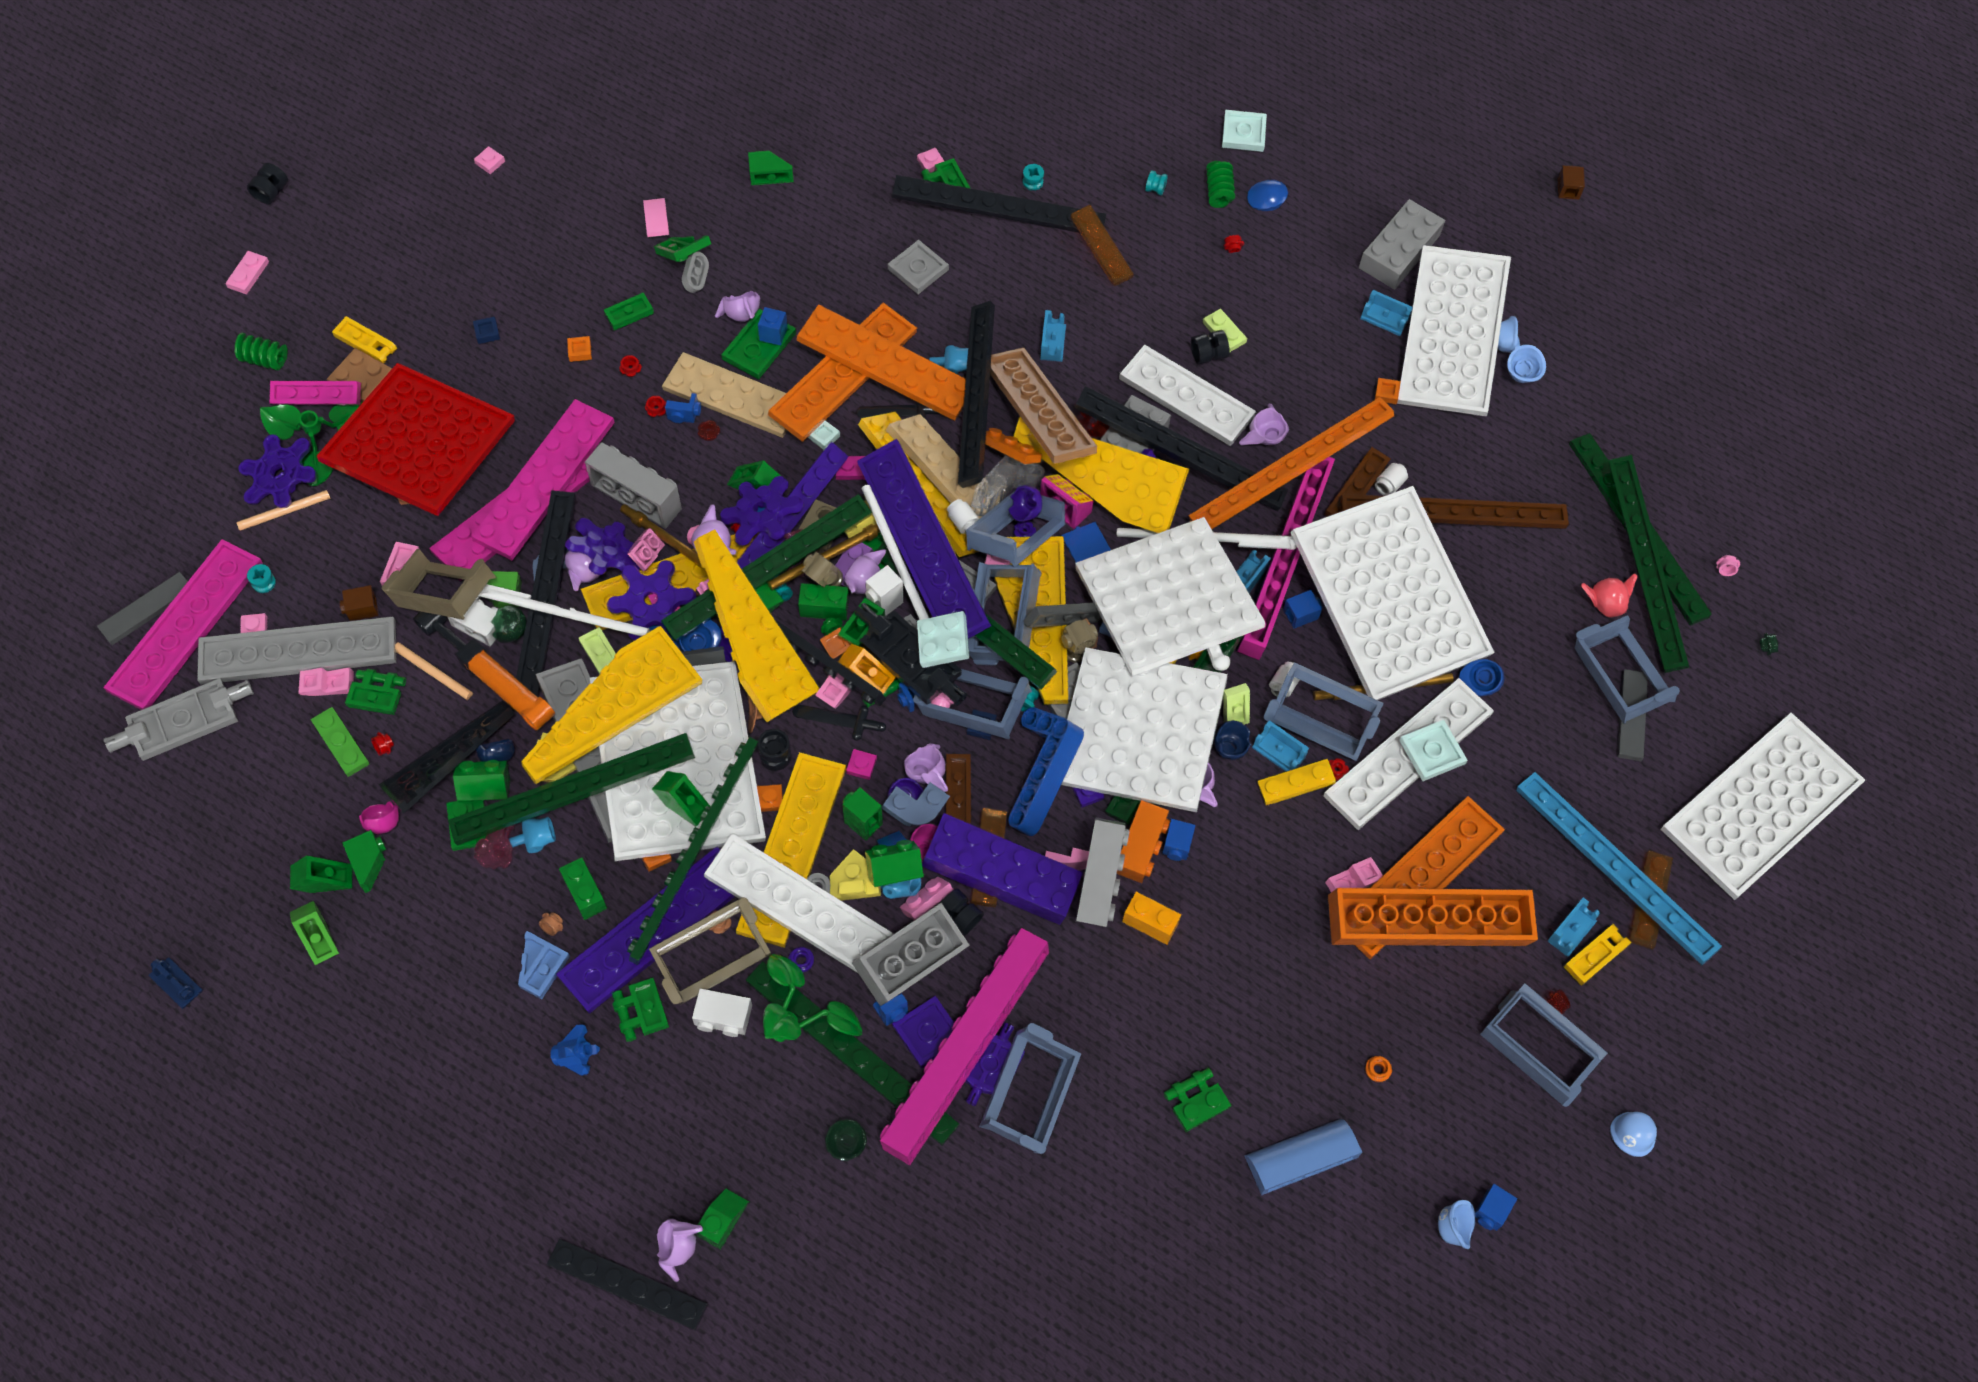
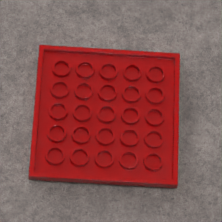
M397 363L318 453L317 458L319 462L439 516L515 422V418L511 413Z

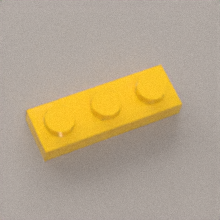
M1328 759L1259 780L1258 786L1265 805H1269L1336 783V779Z

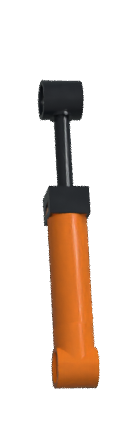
M420 612L413 617L416 625L427 636L437 631L458 650L455 655L462 667L472 676L475 674L515 709L535 731L555 715L552 707L543 698L534 695L488 655L485 648L473 638L469 643L465 644L443 624L447 621L446 616Z

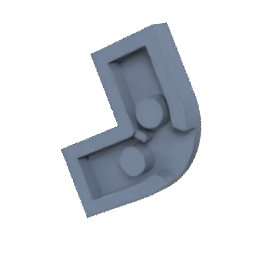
M931 782L917 800L896 786L882 805V809L906 826H920L933 821L950 796Z

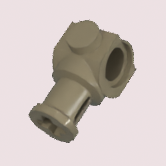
M815 552L814 555L811 554L804 560L803 565L805 567L802 571L821 586H840L842 584L843 573L819 553Z
M1086 619L1075 621L1066 626L1061 636L1063 645L1067 648V660L1073 663L1080 662L1083 659L1085 648H1092L1098 637L1095 625H1089Z

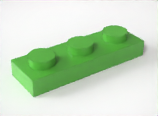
M333 707L310 719L347 777L369 765L368 760Z

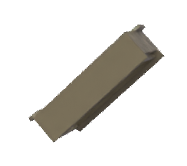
M416 549L400 571H394L382 586V590L397 607L464 620L465 617L463 615H465L489 579H494L496 576L483 559H478L472 568L468 569L430 562L420 549ZM427 573L464 579V582L451 600L413 593Z
M740 898L649 949L665 978L662 981V985L673 1004H684L698 996L700 989L709 990L771 954L755 925L757 916L747 898ZM741 912L759 948L680 991L661 955Z

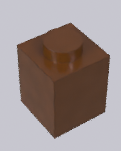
M1562 166L1557 178L1558 198L1580 199L1585 188L1584 167Z
M371 585L342 591L343 600H340L341 612L346 614L350 621L379 616L376 594Z

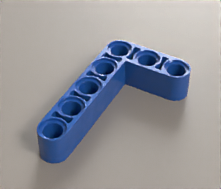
M1030 707L1023 713L1021 723L1025 728L1046 738L1009 815L1008 821L1012 828L1027 836H1033L1040 830L1084 737L1083 729L1066 718Z

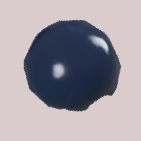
M1231 720L1224 722L1214 737L1216 751L1225 759L1236 760L1243 758L1251 746L1249 740L1250 730L1239 721Z
M505 739L481 744L476 748V752L481 762L489 760L508 762L514 755L515 748L512 739Z

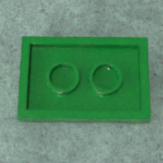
M761 309L755 313L753 319H750L721 354L722 360L758 380L796 335V328L787 324L788 328L781 346L760 341L758 323L763 312Z

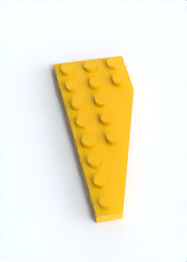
M1019 417L1013 437H1016L1022 444L1033 446L1034 450L1042 453V460L1121 521L1156 533L1170 529L1189 472L1188 468L1094 438L1092 440L1097 445L1096 454L1054 464L1025 422Z
M714 529L698 537L694 541V545L701 566L707 572L709 590L713 591L716 599L714 605L724 636L729 639L732 648L730 653L732 660L736 661L739 673H737L739 681L765 721L769 722L814 695L820 688L716 530Z
M1055 536L1046 540L1018 564H1034L1042 573L1039 581L1036 606L1066 604L1064 536ZM1030 537L1007 538L1013 539L1016 542L1018 548ZM995 577V584H997V589L1015 631L1023 578ZM1066 625L1032 627L1029 648L1057 671L1042 690L1038 688L1044 704H1068L1067 648L1063 645L1061 638Z
M659 626L621 648L614 655V659L609 665H606L600 671V675L570 705L565 715L551 727V731L521 761L522 767L534 783L537 784L701 685L702 678L664 629Z

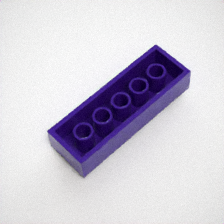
M945 813L941 817L922 862V867L1059 925L1068 913L1083 874L1079 870Z

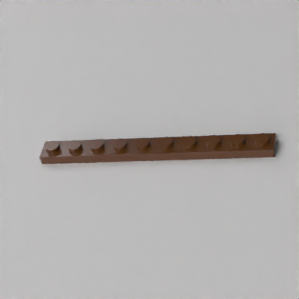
M1342 494L1340 497L1341 512L1384 496ZM1419 498L1431 523L1566 529L1569 525L1566 504Z

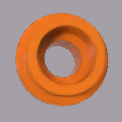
M1374 1056L1366 1063L1365 1071L1372 1081L1384 1082L1390 1077L1392 1067L1386 1058ZM1374 1066H1380L1383 1072L1381 1074L1376 1073Z

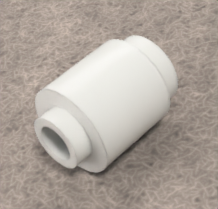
M1391 463L1377 478L1375 483L1377 491L1384 496L1395 493L1408 479L1406 468L1402 464Z
M962 499L955 500L947 508L948 517L961 534H966V530L979 520V517L969 504L963 502Z
M1285 662L1284 665H1281L1269 683L1271 692L1278 697L1284 680L1294 663ZM1294 677L1286 697L1291 695L1300 679Z

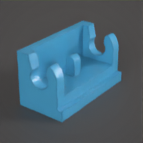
M1373 290L1368 303L1366 302L1360 319L1400 336L1409 321L1413 307Z
M1045 310L1040 360L1062 362L1066 324H1064L1065 316L1063 313H1060L1059 319L1052 318V311Z
M1256 550L1250 553L1236 571L1248 593L1251 592L1265 574L1271 559L1267 555L1261 560L1256 557Z
M1270 720L1265 725L1261 735L1258 734L1252 746L1254 750L1286 772L1297 769L1306 758L1309 750L1306 745Z
M1584 897L1548 939L1550 944L1567 957L1597 922L1596 918L1600 914L1598 910L1591 912L1587 909L1589 901Z

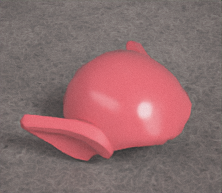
M1633 574L1624 583L1618 578H1606L1597 582L1593 589L1585 583H1582L1581 587L1592 600L1593 606L1604 616L1618 617L1626 613L1628 609L1629 598L1633 592L1637 575Z

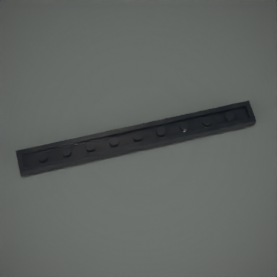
M896 175L892 198L1099 236L1103 235L1106 218L1105 213Z
M991 301L971 307L958 484L962 488L983 482L995 305Z
M1086 386L1074 407L1230 488H1234L1256 474ZM1281 486L1258 500V502L1278 512L1288 489Z
M551 490L531 600L552 605L557 603L566 554L565 542L569 538L576 500L574 492ZM529 609L516 679L534 695L539 697L541 689L536 679V674L543 672L545 668L554 615Z

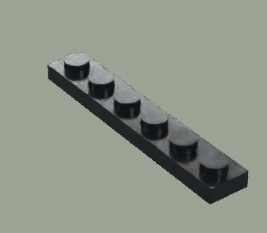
M775 620L797 654L799 652L803 653L805 660L816 667L819 664L824 668L823 672L833 679L836 677L841 679V684L851 692L854 689L860 692V697L870 705L874 702L881 706L886 700L880 690Z
M561 1239L558 1240L547 1262V1265L551 1268L696 1331L708 1306L705 1302Z

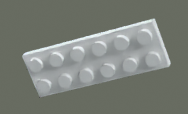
M1146 345L1139 350L1119 376L1121 381L1229 446L1234 443L1256 413L1252 408Z

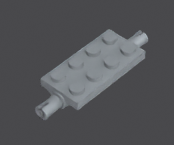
M220 678L126 716L128 726L125 728V731L104 738L105 745L110 753L130 744L135 745L139 757L143 761L238 722L232 706L233 702L253 695L254 692L251 690L252 687L248 680L226 688Z

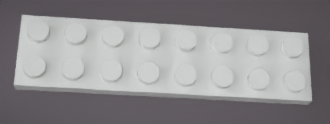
M1458 678L1330 787L1323 796L1359 830L1420 777L1399 741L1401 736L1445 720L1457 743H1460L1489 718L1494 710Z
M733 833L704 873V877L739 899L742 897L747 898L753 908L856 972L857 970L852 962L894 935V933Z

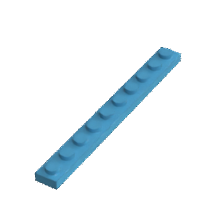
M1536 772L1517 786L1516 791L1701 965L1721 949L1722 946Z

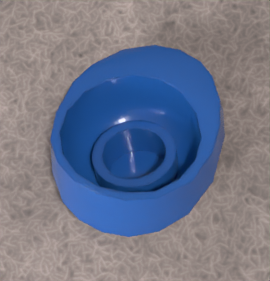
M1265 180L1256 183L1250 188L1247 200L1254 209L1272 211L1279 208L1285 202L1288 190L1285 184L1280 181Z
M708 620L678 640L680 651L719 647L722 640L721 629L714 621Z
M1488 659L1470 662L1464 666L1459 674V678L1479 697L1492 695L1499 691L1505 680L1502 667Z

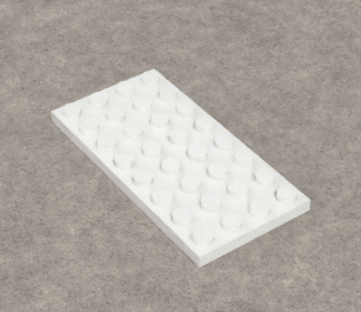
M1423 245L1397 404L1487 416L1508 281L1510 256Z
M1790 713L1671 818L1661 830L1726 893L1736 900L1854 792L1865 779L1795 715Z

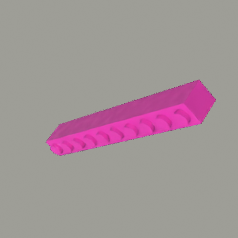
M1328 457L1304 472L1281 536H1291L1290 532L1293 529L1312 523L1334 464V458ZM1298 548L1294 550L1275 549L1255 602L1256 607L1265 620V627L1243 635L1237 652L1260 660L1299 559L1300 552Z
M1023 928L1020 929L1017 935L1014 934L1010 938L1007 951L996 959L995 969L990 976L986 975L980 985L981 990L977 996L970 998L966 1006L967 1011L963 1017L956 1019L952 1027L953 1032L949 1038L942 1040L938 1048L939 1053L934 1060H929L921 1080L916 1081L912 1085L909 1098L905 1103L902 1102L895 1112V1119L891 1125L888 1124L883 1129L880 1135V1142L884 1151L911 1165L1049 954L1047 941Z

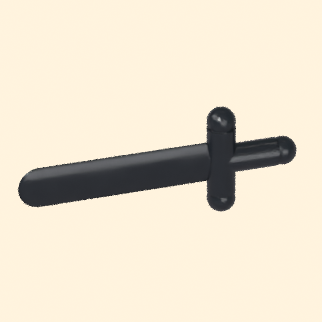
M916 402V405L864 406L856 410V414L862 418L896 412L899 416H916L921 414L925 419L926 414H939Z
M797 705L792 711L793 715L797 718L854 728L852 738L856 741L862 738L864 729L880 732L886 730L885 723L867 719L869 709L865 705L859 708L858 715L805 705Z

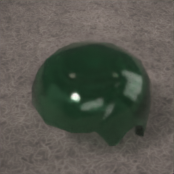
M505 605L499 608L491 620L495 627V631L492 633L493 637L500 643L517 641L524 636L527 622L526 616L516 606Z
M843 1119L831 1125L825 1138L827 1151L833 1158L842 1161L856 1158L865 1150L867 1144L865 1129L855 1120Z

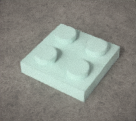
M1225 110L1222 148L1263 152L1267 114Z
M963 611L917 621L920 665L923 668L969 659L966 615Z
M1445 720L1401 736L1399 740L1422 781L1465 765L1468 761Z

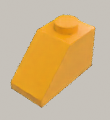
M852 643L838 660L840 664L873 685L882 694L885 693L896 678L867 650Z

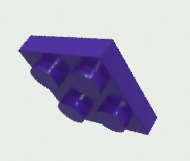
M936 996L906 1014L899 1021L892 1023V1027L920 1068L926 1066L929 1060L935 1059L939 1053L938 1048L942 1040L949 1038L953 1032L952 1027L954 1025L953 1020Z

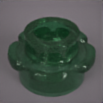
M1764 633V638L1759 640L1761 651H1767V655L1778 652L1776 635Z

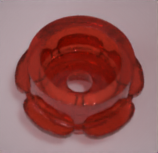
M712 420L702 422L698 426L699 437L706 441L716 439L720 433V427Z
M1561 989L1549 992L1550 997L1547 999V1002L1561 1014H1564L1565 1010L1571 1007L1566 994Z

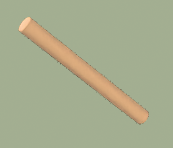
M325 490L294 501L288 508L277 507L236 523L241 531L328 500L330 496L328 491Z
M401 643L395 644L398 654L464 699L468 700L473 695L472 691Z

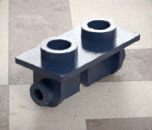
M169 957L165 961L156 959L151 963L152 972L148 976L182 1009L203 991Z

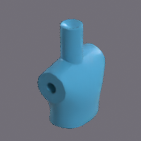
M950 345L945 348L944 357H930V361L944 366V368L956 374L961 371H967L968 348Z
M549 817L523 821V834L507 839L510 848L525 844L528 853L539 852L545 845L556 841L554 827Z
M921 878L883 885L881 889H883V894L890 899L915 896L921 888Z

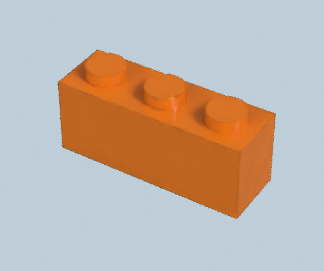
M1141 800L1129 830L1127 846L1123 845L1120 853L1125 854L1123 870H1117L1118 875L1140 883L1143 882L1145 876L1150 877L1155 864L1151 862L1153 854L1158 856L1163 843L1159 841L1161 833H1167L1171 820L1167 819L1169 810Z

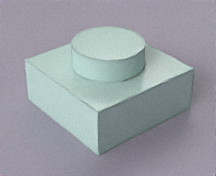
M824 421L808 438L824 450L831 441L834 443L840 437V431L827 421Z

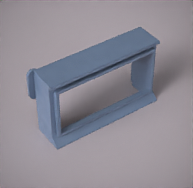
M1012 492L966 530L967 550L974 549L1008 560L1016 567L1065 525V502L1042 496L1043 506L1041 513L1037 517L1049 522L1017 548V544L1013 539L997 535L999 531L1014 520L1008 510L1013 505V500L1010 498L1014 494Z
M979 562L974 592L983 610L985 609L990 577L1023 578L1014 636L1029 647L1032 628L1026 627L1023 620L1036 607L1041 571L1034 564L1017 565L1014 567L1013 565H988ZM973 636L968 639L969 655L976 665H997L999 660H1003L987 646H978L979 640Z
M1628 615L1602 627L1594 624L1578 631L1575 644L1576 652L1623 724L1668 702H1675L1680 692L1676 686L1668 688L1628 629L1630 622ZM1617 636L1621 638L1657 692L1654 696L1630 707L1627 706L1590 650V648Z
M1294 662L1284 680L1277 699L1270 701L1264 714V719L1266 721L1270 720L1357 761L1366 740L1373 738L1380 724V718L1377 716L1384 703ZM1294 677L1371 712L1372 715L1360 740L1283 705Z
M961 669L962 675L956 680L1012 695L1001 723L931 704V702L927 705L917 695L913 698V701L925 716L1010 739L1011 730L1027 695L1032 690L1027 677H1021L1018 684Z
M1524 983L1518 992L1511 991L1499 1004L1498 1009L1500 1012L1480 1035L1561 1103L1562 1106L1567 1107L1581 1092L1580 1085L1608 1053ZM1520 998L1593 1059L1570 1087L1497 1025Z
M1030 1023L1027 1027L1018 1030L979 1127L997 1133L1034 1153L1043 1154L1046 1151V1146L1081 1053L1053 1040V1034L1050 1031L1034 1023ZM1027 1042L1062 1059L1032 1138L996 1121Z

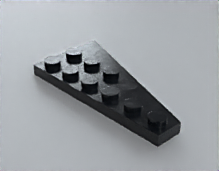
M502 700L380 783V788L404 814L496 730L506 724L515 713Z

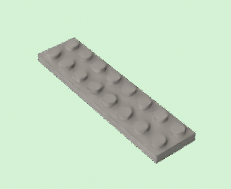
M394 617L201 637L198 644L197 681L200 685L219 678L223 682L300 674V671L324 668L326 671L343 668L396 663V621Z
M582 658L536 674V679L544 698L555 712L553 716L555 723L565 715L570 705L590 684V676ZM599 746L573 762L577 772L601 764ZM604 791L588 798L609 843L612 842Z

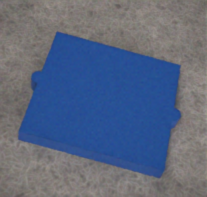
M1096 522L1083 527L1077 526L1075 530L1061 535L1064 536V543L1075 563L1111 550Z

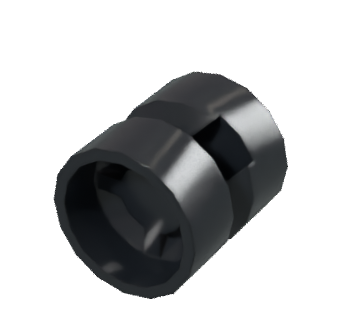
M264 163L257 172V176H254L247 185V190L256 200L269 205L277 197L278 191H281L286 185L288 177L277 166L271 163Z
M1223 330L1210 332L1208 336L1201 334L1191 337V351L1196 364L1211 362L1212 358L1220 360L1229 357V342Z
M769 729L763 732L757 744L762 765L771 771L784 769L790 763L792 756L788 736L779 729Z
M957 888L950 892L941 903L962 935L965 936L981 921L984 912L974 903L969 904V898Z

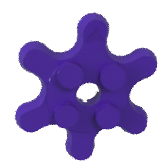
M272 434L264 439L263 446L265 452L260 459H246L239 465V472L242 475L252 476L254 479L253 485L244 493V500L248 504L256 505L265 496L273 495L274 504L277 507L288 508L292 503L290 493L295 490L296 484L301 482L312 483L316 479L315 470L310 466H303L302 463L303 458L310 452L311 446L306 438H299L291 447L282 448L279 437ZM282 468L284 473L281 472L279 475L274 476L275 472Z
M777 476L768 486L763 485L758 489H755L754 485L749 482L740 484L739 495L741 499L737 501L735 507L725 508L720 513L721 522L725 525L732 523L740 524L739 529L735 533V541L738 545L748 544L753 536L759 532H767L773 540L781 539L786 534V529L781 524L783 517L791 513H798L804 507V502L797 496L783 497V493L789 486L787 479ZM758 506L761 508L766 507L763 511L757 512Z
M581 518L576 522L575 528L583 537L571 536L565 542V547L571 552L588 555L591 558L589 563V570L591 572L602 575L609 567L622 571L627 565H635L640 571L639 566L628 555L634 543L624 537L625 526L622 523L614 522L612 525L605 526V528H599L587 518Z
M664 560L660 562L656 572L648 576L641 574L635 565L625 566L621 573L623 579L628 583V591L622 596L609 598L607 609L614 614L628 613L632 617L631 624L645 628L653 625L661 626L670 636L661 620L675 612L680 605H686L696 598L695 591L690 587L678 589L672 585L671 578L675 573V566L671 561ZM650 593L658 596L657 602L653 605H648L644 602L646 596L650 595ZM628 633L630 639L634 641L642 637Z

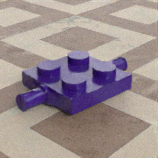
M1004 1023L999 1036H994L966 1079L965 1083L972 1087L966 1099L968 1104L972 1101V1106H976L982 1093L992 1095L1011 1047V1043L1008 1041L1014 1029L1011 1024L1008 1028L1009 1024ZM1023 1051V1054H1022V1056H1021V1059H1020V1061H1019V1064H1018V1066H1017V1069H1018V1067H1019V1065H1020V1063H1021V1061H1022V1059H1023V1057H1024V1055H1025V1051Z

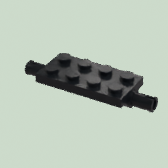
M866 603L861 604L863 609L858 607L855 610L854 614L865 622L869 629L867 634L859 640L860 645L925 704L928 705L940 693H944L956 706L961 704L959 699L962 702L966 699L967 693L954 683L962 675V670L953 662L923 668L920 665L918 631L895 610L888 616L877 615Z

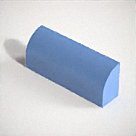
M1338 1119L1247 1154L1245 1158L1261 1195L1357 1159L1361 1155L1362 1150L1347 1122L1344 1119Z

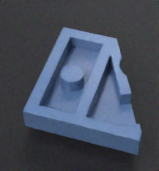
M526 931L524 937L525 948L521 960L522 971L519 975L518 985L521 989L542 1000L556 979V973L564 967L570 955L568 952Z

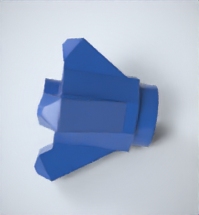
M576 1025L561 1042L552 1047L551 1059L556 1066H565L579 1075H587L590 1071L587 1061L591 1055L598 1054L600 1047L596 1044L590 1045L585 1040L584 1035L588 1032L585 1025Z

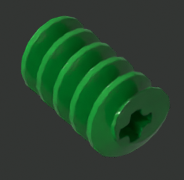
M1212 161L1206 167L1209 204L1214 208H1223L1235 199L1233 166L1225 161Z
M240 333L237 336L235 355L241 362L246 361L249 364L280 370L287 359L288 351L286 344L280 347L278 341L273 343L269 339L263 341L261 337L255 339L253 335L247 336L245 333Z

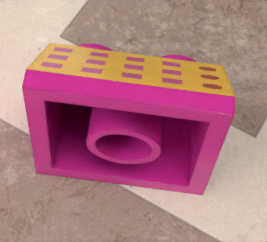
M1059 474L1045 476L1041 480V495L1065 502V523L1073 529L1092 512L1093 500L1091 497L1077 489L1070 480L1064 479Z

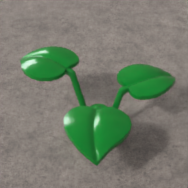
M286 404L261 407L260 415L266 431L270 435L278 436L280 440L290 439L294 431H300L301 427L309 435L313 452L310 451L303 458L302 463L303 466L312 467L316 472L315 481L307 484L317 486L329 478L334 468L318 461L317 455L320 451L317 452L314 435L320 432L322 423L331 428L337 427V430H339L360 405H336L329 412V418L333 423L324 420L323 417L318 418L314 411L307 410L300 413L296 407Z
M769 955L767 969L770 976L780 985L789 986V992L783 1006L770 1003L765 1008L763 1014L765 1039L773 1038L778 1042L796 1040L801 1035L802 1027L821 1016H827L829 1025L841 1033L853 1036H861L863 1034L855 1013L847 1005L837 1001L829 1002L827 1010L824 1009L798 1023L796 1015L786 1011L795 991V986L802 987L805 984L804 974L792 960L781 955Z

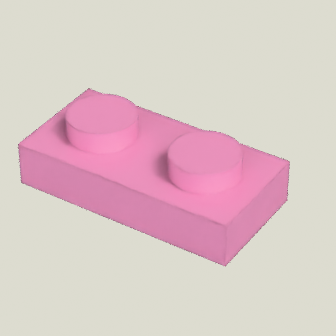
M247 251L225 283L227 288L248 294L269 263L268 258Z
M400 542L395 543L380 580L382 586L394 571H400L415 550L419 549L418 546Z
M937 876L935 879L928 881L925 887L915 896L908 897L906 902L900 906V909L904 915L915 921L942 901L954 889L949 882Z

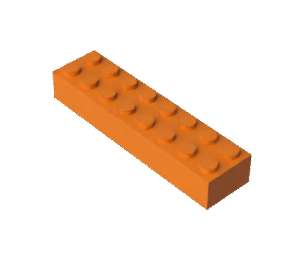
M1336 888L1328 894L1332 945L1527 946L1538 940L1533 890Z

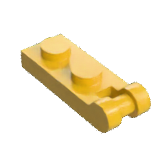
M347 316L332 331L335 338L353 348H357L383 364L387 361V356L397 350L393 342ZM378 346L383 347L380 351L377 350Z
M1614 924L1565 964L1564 968L1581 986L1632 943L1627 937L1623 938L1617 932L1619 929ZM1609 938L1616 944L1615 947L1608 941Z

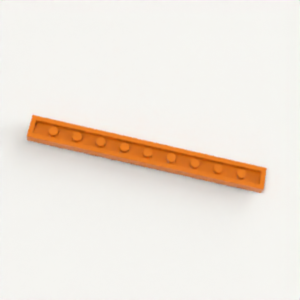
M1381 397L1377 398L1188 515L1190 522L1205 517L1211 529L1217 527L1394 417V410Z

